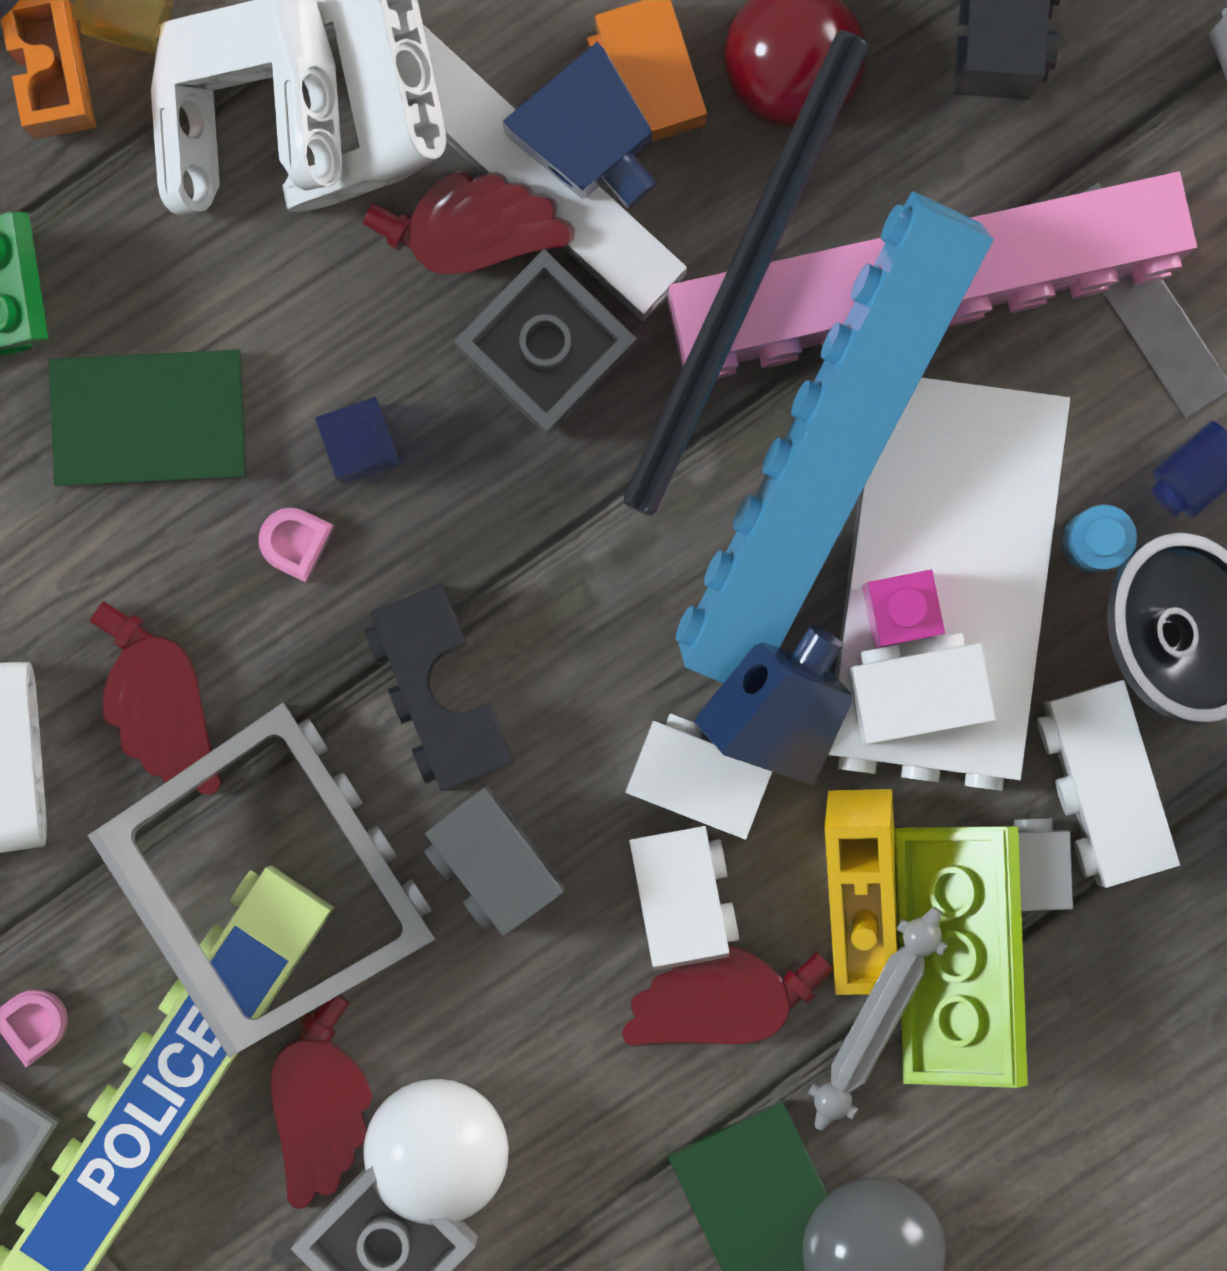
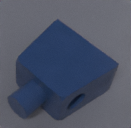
M598 41L503 120L504 132L510 140L582 199L589 196L606 182L629 209L643 199L657 185L654 178L635 157L652 142V130Z
M810 625L794 653L765 642L754 645L700 711L694 722L724 756L813 785L821 772L852 703L851 692L829 670L843 648L842 642L826 630Z

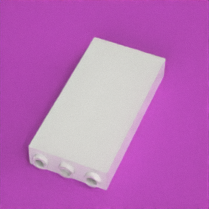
M928 378L920 379L858 497L840 641L843 644V648L837 656L835 677L851 692L852 703L828 754L839 756L838 769L876 774L877 761L902 764L901 777L939 782L941 770L966 773L964 786L1003 791L1004 778L1021 780L1070 397ZM932 569L945 634L889 646L899 645L901 657L927 653L924 640L963 633L965 646L982 643L996 720L862 744L848 667L863 665L862 651L878 649L874 648L862 585L870 581Z

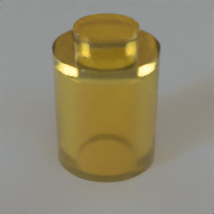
M74 0L72 17L81 21L80 28L83 35L156 55L160 26L163 22L171 20L173 0Z

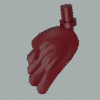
M455 171L436 182L419 201L412 217L406 213L398 216L383 206L373 203L363 219V225L387 238V245L397 251L401 250L405 245L412 250L417 260L428 270L447 275L469 273L524 254L567 246L574 239L575 229L570 222L556 217L558 206L553 197L546 194L533 193L531 187L524 183L508 182L506 177L498 172H490L473 179L467 172Z
M103 601L92 615L90 622L114 637L113 644L123 650L110 670L105 685L103 716L110 725L120 727L121 747L124 753L131 758L140 759L146 772L152 776H161L164 783H166L212 751L197 674L190 657L176 641L164 636L151 635L141 628L143 619L135 614L128 617ZM218 773L205 782L197 790L207 795L216 793L221 788L222 780L220 774Z
M728 946L729 957L673 967L672 971L657 975L652 980L650 989L641 991L633 997L631 1010L635 1017L624 1026L622 1037L625 1043L632 1047L678 1043L740 1045L761 1041L773 1036L783 1027L788 1019L790 1010L803 999L808 1004L816 996L812 991L834 968L816 951L795 973L789 970L781 978L763 960L740 948Z
M341 994L318 1006L312 1013L304 1014L300 1020V1023L304 1026L297 1039L287 1043L279 1051L272 1068L271 1099L283 1153L287 1200L292 1207L298 1209L308 1206L316 1192L322 1195H330L337 1190L341 1180V1173L349 1170L354 1163L355 1149L363 1144L367 1132L363 1111L372 1102V1091L367 1078L351 1056L330 1041L336 1033V1030L333 1028L350 1004Z

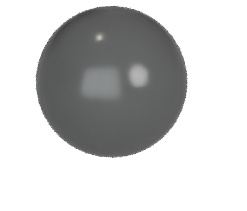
M861 1178L833 1189L814 1210L804 1233L803 1263L805 1271H944L946 1260L945 1236L933 1208L915 1190L886 1178Z

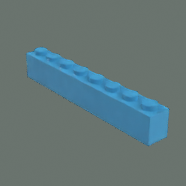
M914 191L911 192L904 206L898 204L890 212L881 234V240L885 244L874 266L867 263L861 269L854 282L851 300L855 301L844 324L836 322L827 334L821 350V358L825 361L814 382L806 380L800 387L791 409V415L795 419L784 439L777 437L769 447L762 465V473L766 475L756 495L748 494L742 500L733 521V530L737 532L727 551L719 550L712 558L704 579V585L708 588L697 608L694 606L688 607L681 618L676 632V641L679 642L678 645L686 668L724 683L754 645L765 642L780 648L994 240L982 223Z

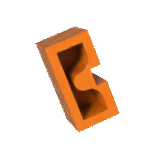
M19 0L1 19L7 52L20 66L26 65L27 73L12 76L21 127L34 140L97 128L73 4L70 0Z
M642 0L595 15V30L597 34L587 37L588 46L590 48L598 41L604 48L652 130V142L704 126L706 124L707 112L671 0Z

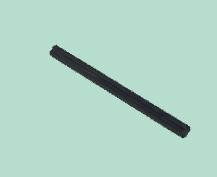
M840 30L833 39L626 490L624 504L635 511L652 516L659 507L869 48L868 42L858 35Z

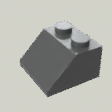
M489 785L481 789L425 833L432 845L424 850L425 854L446 881L457 875L471 895L463 903L485 932L495 925L503 936L556 899L565 890L564 883Z

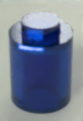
M1210 420L1152 470L1157 483L1151 488V491L1160 504L1174 517H1177L1183 511L1189 517L1195 518L1227 491V431L1213 420Z

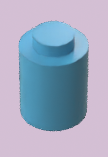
M1110 505L1094 506L1075 515L1067 523L1062 535V548L1068 561L1077 569L1088 573L1103 572L1120 566L1132 555L1137 541L1136 529L1131 518L1121 509Z

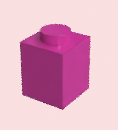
M932 569L870 581L862 585L874 648L945 634Z

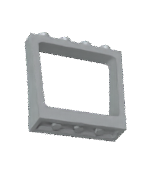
M284 702L88 835L229 1058L435 940L422 917L432 911L412 879L400 885L387 865L397 858L389 842L377 825L366 832L353 812L354 809L363 804L355 789L343 772L333 778L330 776L319 759L320 755L328 751L326 744L309 718L297 724ZM278 737L287 744L400 920L402 933L395 941L262 1017L251 1019L242 1012L135 843V834L143 825L267 739Z

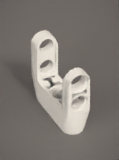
M253 0L169 20L161 24L151 85L157 184L164 205L172 213L184 215L205 211L212 204L220 186L213 90L273 77L279 160L287 170L291 181L298 188L305 191L333 186L338 181L342 171V152L336 68L316 0ZM302 81L305 82L309 91L310 109L307 108L303 99ZM180 107L185 110L188 116L190 126L188 136L183 132L179 123ZM307 145L311 148L315 157L316 169L314 175L307 161ZM185 170L188 171L193 181V199L187 195L184 189L183 175Z
M316 0L328 40L335 37L337 39L360 148L342 154V171L338 181L333 186L305 191L298 188L288 176L282 187L289 212L324 208L402 181L438 159L445 151L446 130L417 0ZM309 166L311 172L314 175L316 166Z
M30 662L0 663V853L44 847L47 838L37 692L34 671Z

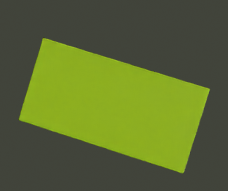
M1018 826L894 828L898 925L903 918L911 922L914 919L922 918L931 908L936 907L942 911L939 925L942 934L941 941L948 944L942 956L936 952L924 956V975L901 1016L904 1084L1007 1088L1028 1086ZM898 930L899 949H901L905 944L903 933Z

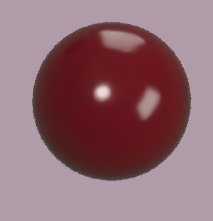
M749 0L733 19L724 46L725 71L734 94L757 117L775 125L794 127L836 33L844 30L858 35L865 40L856 16L842 0ZM866 55L842 108L852 99L861 83L866 66Z

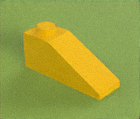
M892 789L828 791L825 842L835 994L866 995L870 994L890 955L899 950Z

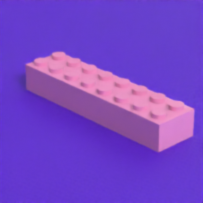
M1180 171L972 217V219L983 224L994 240L949 326L981 320L985 318L984 313L991 311L992 306L1008 303L1010 313L1046 305L1047 299L1056 296L1055 292L1070 289L1072 299L1100 294L1110 290L1109 285L1119 282L1118 278L1132 275L1134 285L1151 283L1171 277V271L1182 268L1181 260L1197 248ZM881 238L770 262L717 379L736 374L739 362L759 358L762 368L773 367L798 360V354L802 353V348L819 344L823 346L832 326L836 322L844 324L855 301L851 300V291L858 274L867 263L874 266L885 242ZM727 272L669 285L667 304L682 368Z

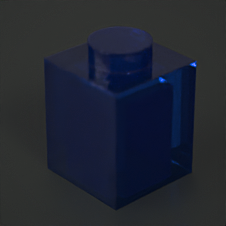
M376 396L315 418L335 477L340 483L344 484L402 463L382 405Z

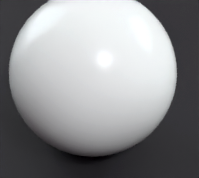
M428 1079L402 1087L381 1104L369 1123L366 1132L364 1163L365 1170H368L373 1165L377 1180L371 1186L380 1200L389 1209L407 1220L419 1224L433 1225L428 1219L446 1218L451 1222L464 1220L481 1210L493 1198L506 1173L509 1146L502 1120L495 1108L484 1096L469 1086L456 1081Z

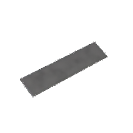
M1098 182L1084 192L1102 189V186ZM1132 275L1120 277L1118 278L1119 282L1109 285L1110 290L1103 293L1185 418H1188L1227 392V377L1163 279L1134 285Z

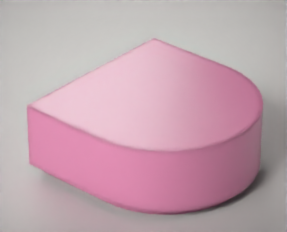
M280 509L272 513L264 521L259 532V547L269 564L307 583L335 526L301 509Z
M42 989L27 990L16 995L0 1007V1033L25 1067H28L58 1045L66 1034L68 1027L66 1008L62 1001L49 991Z

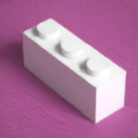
M1112 681L1042 702L1046 716L1037 718L1038 729L1047 754H1058L1064 777L1055 780L1056 788L1066 816L1076 814L1083 838L1075 840L1074 847L1085 878L1094 875L1097 885L1107 888L1180 866L1125 681Z

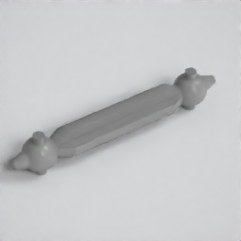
M933 907L922 918L914 919L911 922L903 918L899 923L897 930L903 933L905 946L890 955L832 1062L831 1082L825 1083L822 1086L814 1082L808 1092L815 1097L814 1104L817 1110L815 1127L823 1131L834 1120L842 1119L845 1116L853 1119L857 1114L858 1108L852 1105L851 1092L866 1082L924 975V956L931 955L934 952L942 956L948 944L941 941L942 934L939 925L942 911Z

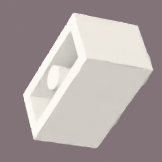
M963 633L924 640L927 653L901 657L899 645L862 651L863 665L848 667L862 744L995 721L996 717L982 643L965 646Z
M669 714L665 725L652 721L625 793L746 840L772 771L724 756L714 744L701 739L703 731L694 722L673 714Z
M706 826L629 840L653 971L729 957L727 942L739 940L733 903L720 904L716 879L727 877L721 839L708 841Z

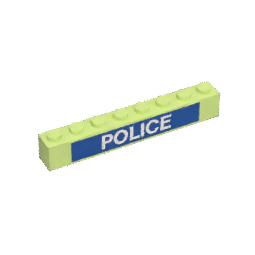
M272 865L266 867L260 876L252 870L248 872L229 901L238 907V910L225 929L215 923L200 944L242 1012L251 1019H257L265 1014L335 908ZM179 978L158 1008L167 1017L155 1035L152 1036L144 1030L124 1058L123 1063L130 1067L131 1071L117 1090L108 1084L90 1109L87 1117L96 1123L83 1143L72 1138L56 1160L51 1170L58 1174L60 1178L46 1197L37 1191L20 1214L15 1224L23 1228L24 1232L12 1250L3 1245L0 1246V1271H94L237 1056L235 1054L230 1058L228 1057Z

